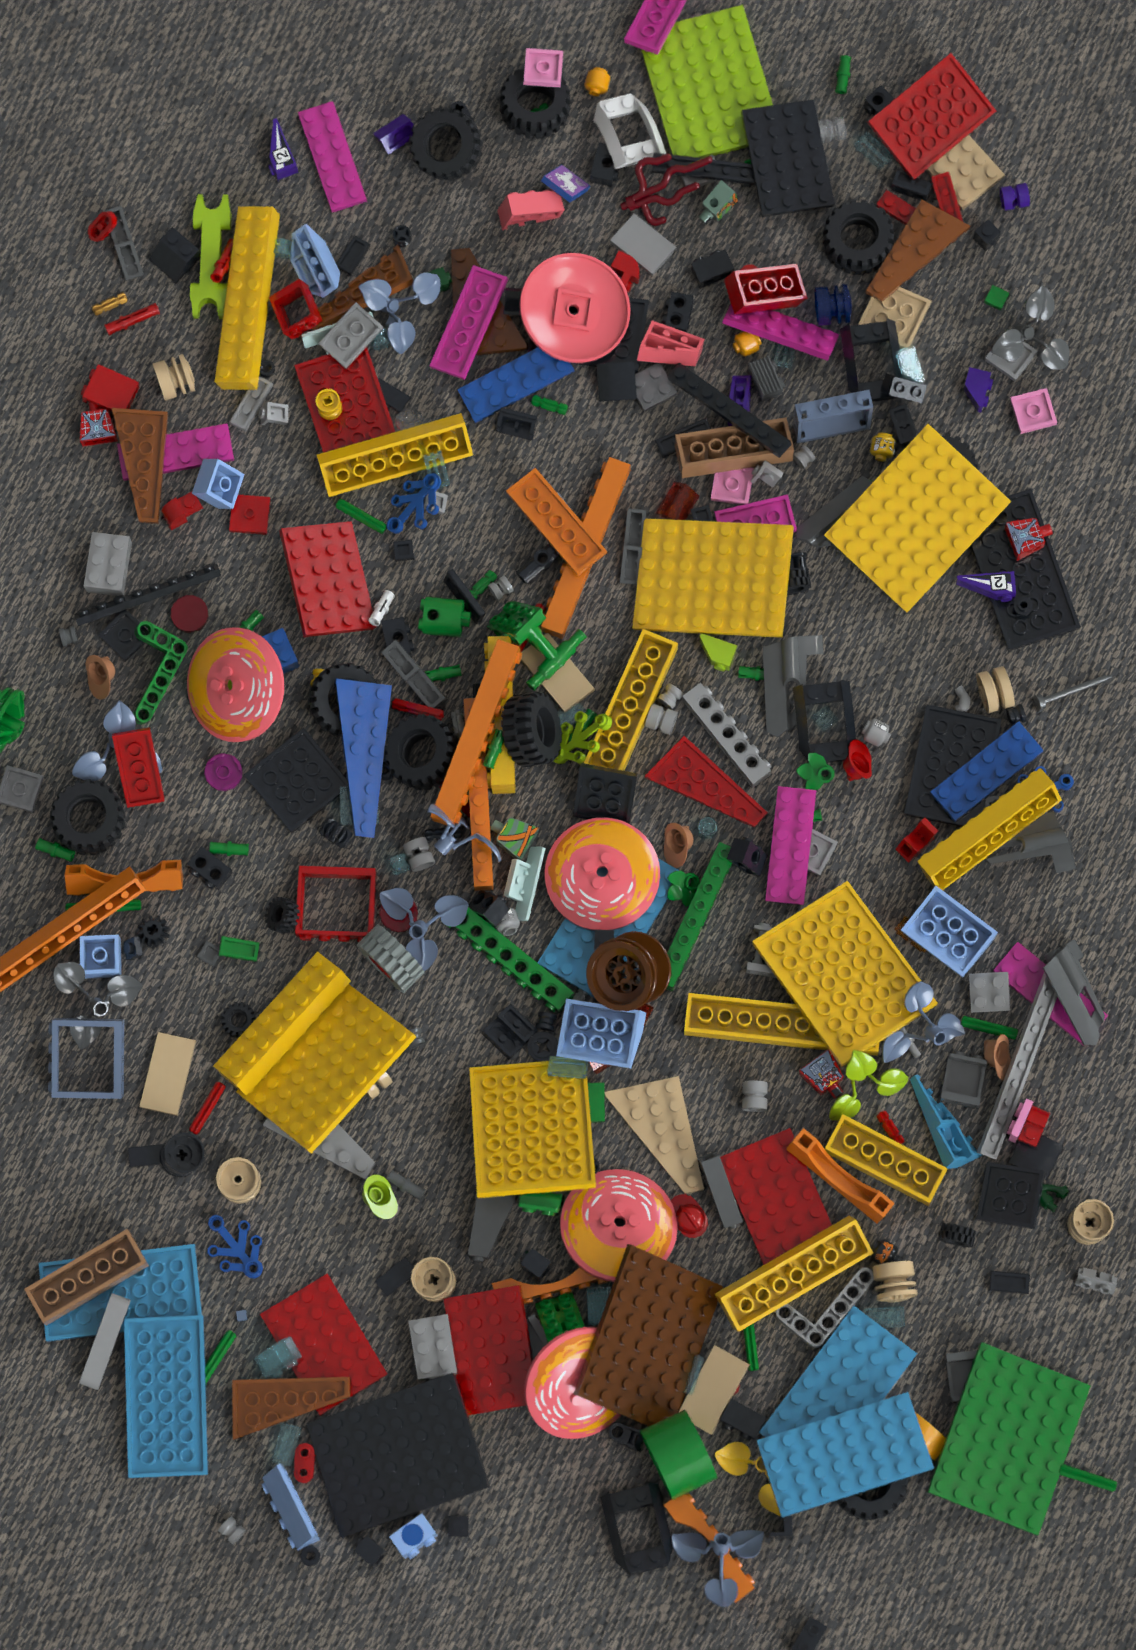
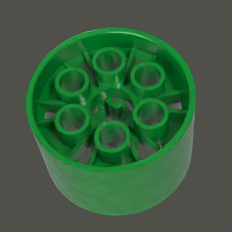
M685 1409L640 1431L652 1461L672 1500L718 1479L706 1448Z

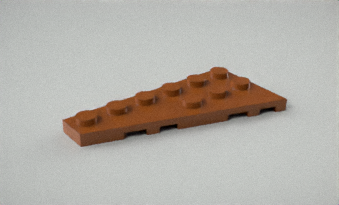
M921 200L867 288L866 294L883 302L899 286L912 278L917 271L943 252L948 245L955 242L964 232H967L970 229V225Z
M398 245L393 248L394 252L389 256L384 255L380 258L381 262L375 267H369L348 284L349 288L344 292L339 291L335 294L336 298L320 306L318 310L323 321L317 324L315 328H312L313 331L338 322L355 302L363 309L367 308L368 306L358 288L359 285L366 281L374 279L385 280L391 287L390 296L411 286L413 278Z
M112 408L139 522L159 524L168 412Z
M350 1377L232 1380L233 1440L349 1398Z

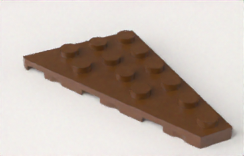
M470 248L451 249L453 311L473 265L480 267ZM501 300L498 302L476 355L528 350L527 344L511 317L503 314L504 305Z

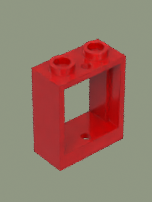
M301 279L296 280L269 297L282 332L290 339L300 337L302 333L315 328L317 324L323 321L308 284ZM304 296L311 314L291 326L284 307Z

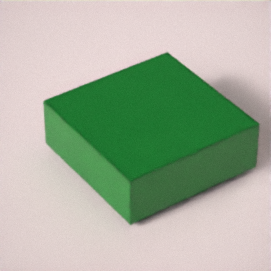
M992 285L984 303L1002 310L1009 292Z

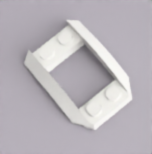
M627 94L597 103L593 121L597 124L603 136L609 155L612 157L614 169L637 164L642 158L653 157L654 153L666 154L659 131L650 112L635 96ZM639 112L651 140L621 147L609 119Z

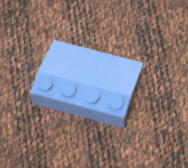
M937 886L934 887L901 929V932L962 978L986 951L998 933Z
M566 999L556 1056L631 1068L643 1033L646 1012L640 1010L616 1011L602 1004Z
M281 1464L276 1465L262 1478L264 1483L261 1485L266 1495L270 1493L273 1499L270 1504L274 1512L279 1511L281 1515L279 1522L283 1530L287 1529L290 1534L288 1541L291 1547H296L299 1551L320 1539L286 1469Z

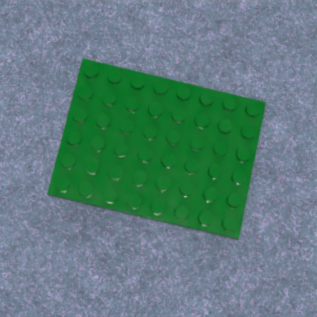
M980 1342L927 1493L1039 1536L1060 1475V1467L1064 1464L1091 1386Z

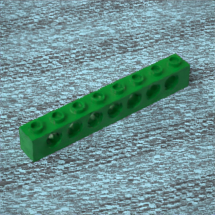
M721 842L717 845L667 953L671 963V977L666 989L670 991L674 990L732 865L727 860L731 847Z
M468 907L465 917L467 919L466 923L453 927L457 930L456 934L463 940L467 938L471 941V946L476 951L480 952L482 950L487 954L486 958L492 964L498 963L502 967L501 971L507 976L513 975L516 978L515 982L519 986L529 988L531 990L530 994L535 999L545 1001V1006L553 1013L557 1011L560 1014L565 1008L566 999H572L574 992ZM478 928L482 933L479 936H473L471 934L472 930ZM493 940L497 944L494 948H488L486 943ZM508 952L511 954V958L506 961L502 960L501 955ZM523 964L526 966V970L521 973L515 970L516 967ZM534 976L541 978V982L537 985L530 982ZM549 988L556 991V994L552 997L545 994Z

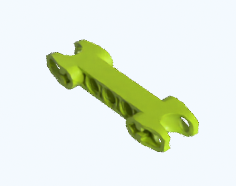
M203 194L197 195L193 210V229L202 230L200 283L190 284L193 319H199L201 308L208 303L217 306L219 319H223L228 283L213 282L210 276L215 269V262L221 257L222 230H231L232 215L228 195H223L221 204L216 209L206 208Z

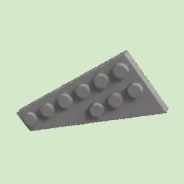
M268 1118L263 1124L264 1127L298 1144ZM339 1124L313 1151V1153L364 1180L367 1179L375 1165V1162Z

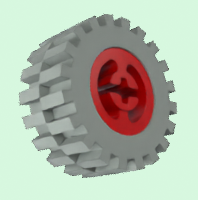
M379 924L357 943L358 949L373 967L402 993H405L425 973L405 947Z

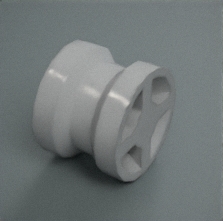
M803 445L800 447L799 452L793 454V459L802 469H805L809 462L815 460V456L808 447Z

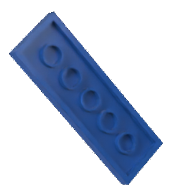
M538 347L459 388L458 392L474 422L477 423L500 411L501 407L506 408L575 372L570 362L553 358Z
M1017 722L933 789L930 794L951 819L956 822L1044 750L1023 725Z

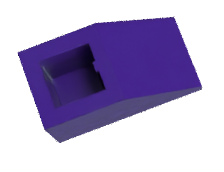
M969 367L964 392L977 412L981 413L982 408L987 407L989 397L986 396V392L991 390L993 379H990L991 372Z

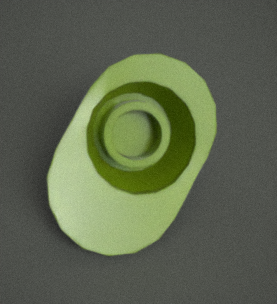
M381 1175L368 1177L363 1186V1201L378 1218L390 1219L394 1217L398 1210V1204L388 1180Z

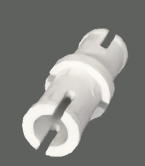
M385 590L379 602L375 603L374 611L368 619L370 624L379 626L383 616L388 613L389 605L395 597L391 591Z

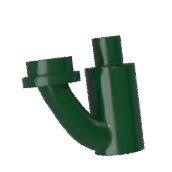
M1043 1184L1040 1206L1045 1210L1049 1209L1055 1212L1058 1206L1053 1203L1054 1199L1046 1192L1057 1193L1056 1197L1063 1200L1067 1197L1070 1190H1068L1066 1185L1060 1187Z

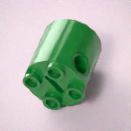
M429 596L421 599L420 610L423 612V618H419L418 629L422 631V634L460 638L462 628L470 626L471 612L464 611V600ZM438 612V618L430 620V614Z

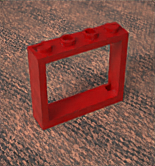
M299 866L297 904L299 907L297 909L300 910V913L297 916L300 917L299 920L296 919L298 923L295 927L296 937H300V940L310 941L311 938H319L320 941H330V938H334L340 942H349L350 939H357L360 942L374 928L376 868ZM306 877L370 879L367 932L303 930Z

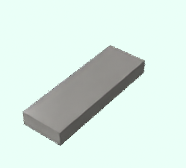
M259 376L257 390H247L229 423L246 432L270 392L273 383Z

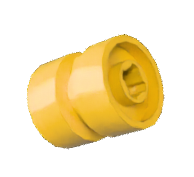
M324 389L318 393L316 405L321 417L326 420H334L342 413V405L338 393L332 389Z

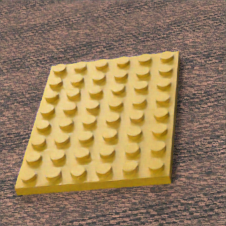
M927 424L824 536L907 613L1009 505L1011 500L933 427Z
M645 519L641 547H643L642 557L639 562L632 628L634 630L645 629L647 631L783 638L793 525Z
M848 881L752 941L755 949L841 1067L850 1061L853 1050L865 1052L921 1016L918 1010L912 1013L909 1012L904 1004L907 991L915 983L920 982V978ZM934 997L928 1006L922 1008L924 1013L937 1006V1001Z
M348 984L247 1096L239 1089L236 1092L312 1154L414 1041L416 1036Z
M564 1059L469 1068L477 1198L596 1188L586 1061Z

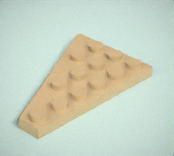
M679 1076L605 1092V1097L650 1150L683 1193L689 1194L703 1191V1182Z

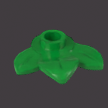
M813 752L808 753L809 763H804L796 769L798 775L807 780L805 789L810 790L820 789L823 783H829L835 775L834 769L826 764L825 758ZM827 770L828 775L822 776L821 772Z
M674 871L667 877L672 884L668 888L667 899L673 901L681 899L683 905L687 907L695 895V890L698 888L700 880L694 873L685 874L683 871Z

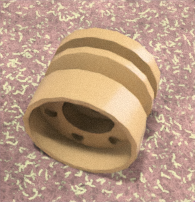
M183 354L178 355L180 364H176L175 358L171 357V367H168L165 360L153 363L165 401L177 397L176 388L178 387L183 394H186L184 385L187 384L191 392L195 391V379L190 364Z
M1096 1199L1086 1200L1075 1207L1070 1213L1067 1221L1068 1231L1078 1243L1084 1245L1096 1244L1112 1230L1114 1223L1113 1213L1109 1206L1102 1201ZM1091 1220V1226L1087 1227L1085 1224Z
M424 1258L412 1270L411 1281L414 1289L422 1298L429 1302L437 1303L444 1301L455 1290V1273L440 1258ZM433 1277L439 1279L437 1280V1285L431 1283L433 1281Z
M913 1261L890 1262L872 1267L874 1281H883L882 1285L875 1287V1291L885 1292L876 1295L877 1301L901 1302L918 1295L917 1290L908 1289L915 1287L916 1282L907 1281L906 1279L915 1275Z

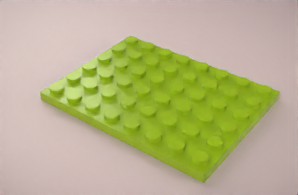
M743 5L675 22L658 55L641 49L672 155L705 158L710 155L715 156L748 147L741 110L771 106L773 103Z

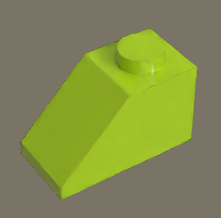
M701 633L700 643L711 665L716 670L729 671L737 651V645Z

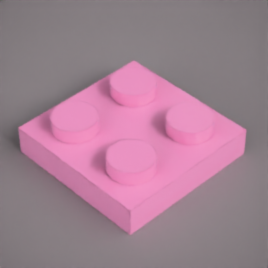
M526 48L524 85L561 88L563 51Z
M1047 388L1010 398L1020 434L1057 425Z
M754 468L715 473L711 501L738 505L748 504L752 485L750 481L753 477L751 473Z
M1026 1099L1024 1103L1020 1102L1014 1115L1017 1117V1120H1012L1006 1133L1010 1135L1009 1141L1016 1142L1033 1101Z

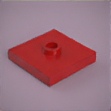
M237 495L234 507L231 509L229 532L267 535L271 498Z

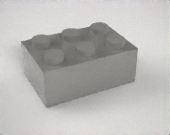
M92 532L84 580L86 592L114 596L124 595L132 547L130 536Z
M448 1314L410 1320L409 1328L418 1381L432 1380L450 1373H455L456 1375L457 1368Z

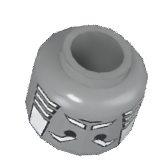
M876 718L871 721L868 720L861 732L863 739L876 747H879L882 743L886 744L891 736L889 725Z
M510 908L495 927L502 935L510 936L517 932L520 921L516 911Z

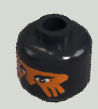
M886 1239L877 1240L872 1248L871 1260L878 1265L897 1262L900 1257L897 1255L898 1247Z

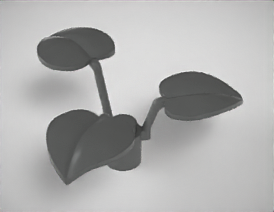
M1040 286L1026 300V313L1035 319L1027 322L1026 325L1019 324L1015 329L1003 332L993 344L991 353L1004 360L1014 361L1024 351V346L1021 342L1032 340L1045 347L1040 353L1041 361L1045 366L1055 370H1062L1067 367L1070 352L1068 344L1059 338L1052 339L1049 344H1046L1034 337V328L1031 326L1038 322L1039 318L1048 320L1054 312V299L1046 287Z
M76 962L58 963L53 970L54 983L61 992L71 994L77 987L90 1000L89 1006L93 1012L89 1013L88 1016L84 1014L77 1015L76 1019H99L97 1016H104L108 1012L109 997L113 1004L120 1007L126 1006L136 998L139 991L143 988V985L137 979L128 975H117L107 983V988L110 992L106 994L105 1000L100 997L92 998L79 985L85 979V971L80 964ZM90 1026L69 1027L70 1034L79 1049L89 1046L98 1037L102 1027Z

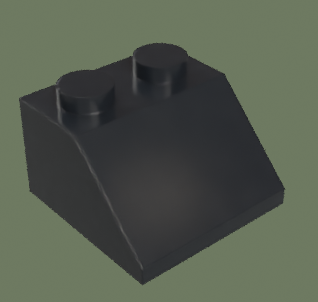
M171 227L159 240L149 261L177 283L201 259V254L196 246L175 228Z

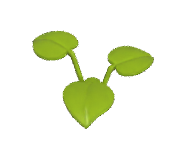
M853 1050L845 1071L846 1076L851 1080L853 1095L852 1097L849 1094L840 1096L834 1102L829 1118L831 1120H840L842 1114L852 1118L859 1112L861 1103L855 1099L857 1097L855 1080L862 1081L868 1076L876 1084H879L877 1086L879 1094L890 1096L900 1091L907 1084L909 1077L900 1069H889L881 1075L880 1080H877L872 1075L877 1068L876 1060L869 1054Z

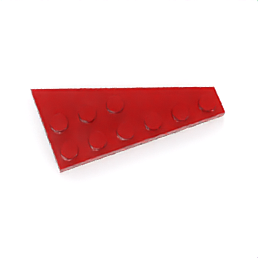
M685 736L645 775V778L754 828L768 814L765 809Z

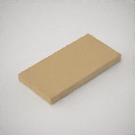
M549 633L544 635L555 649L559 646ZM532 645L521 652V661L534 675L537 672V667L546 659L545 656ZM570 658L550 679H545L541 683L564 713L595 691L594 687Z
M158 1032L140 1108L178 1116L196 1040Z
M714 1345L679 1412L685 1409L695 1426L709 1434H713L750 1364Z

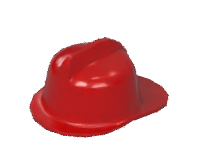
M852 740L849 745V755L843 761L847 780L868 779L872 776V759L869 749L863 742Z
M679 1194L673 1197L671 1202L676 1213L678 1230L689 1238H697L703 1235L708 1227V1218L697 1201L686 1194Z

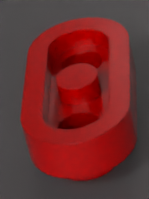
M111 211L102 212L90 224L88 235L92 241L104 240L116 227L117 218L115 214Z
M302 1443L295 1450L294 1477L300 1483H309L314 1477L315 1451L310 1444ZM304 1449L308 1450V1455L306 1457H303L301 1455V1452ZM303 1469L307 1470V1475L304 1477L300 1475Z

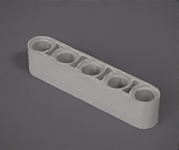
M114 1293L111 1294L79 1384L96 1390L99 1389L128 1310L130 1299Z

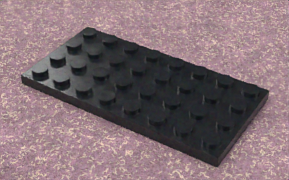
M1032 489L1006 496L1011 500L1009 505L971 544L980 574L1014 571L1015 598L1008 602H1002L1001 600L989 597L1008 651L1081 628L1049 537H1044L1045 545L1042 549L1016 561L1006 534L1005 525L1006 522L1036 518L1039 526L1044 525ZM1019 597L1029 598L1033 603L1031 613L1026 616L1018 615L1014 610L1016 599ZM1021 603L1020 607L1026 608L1027 605L1025 603Z

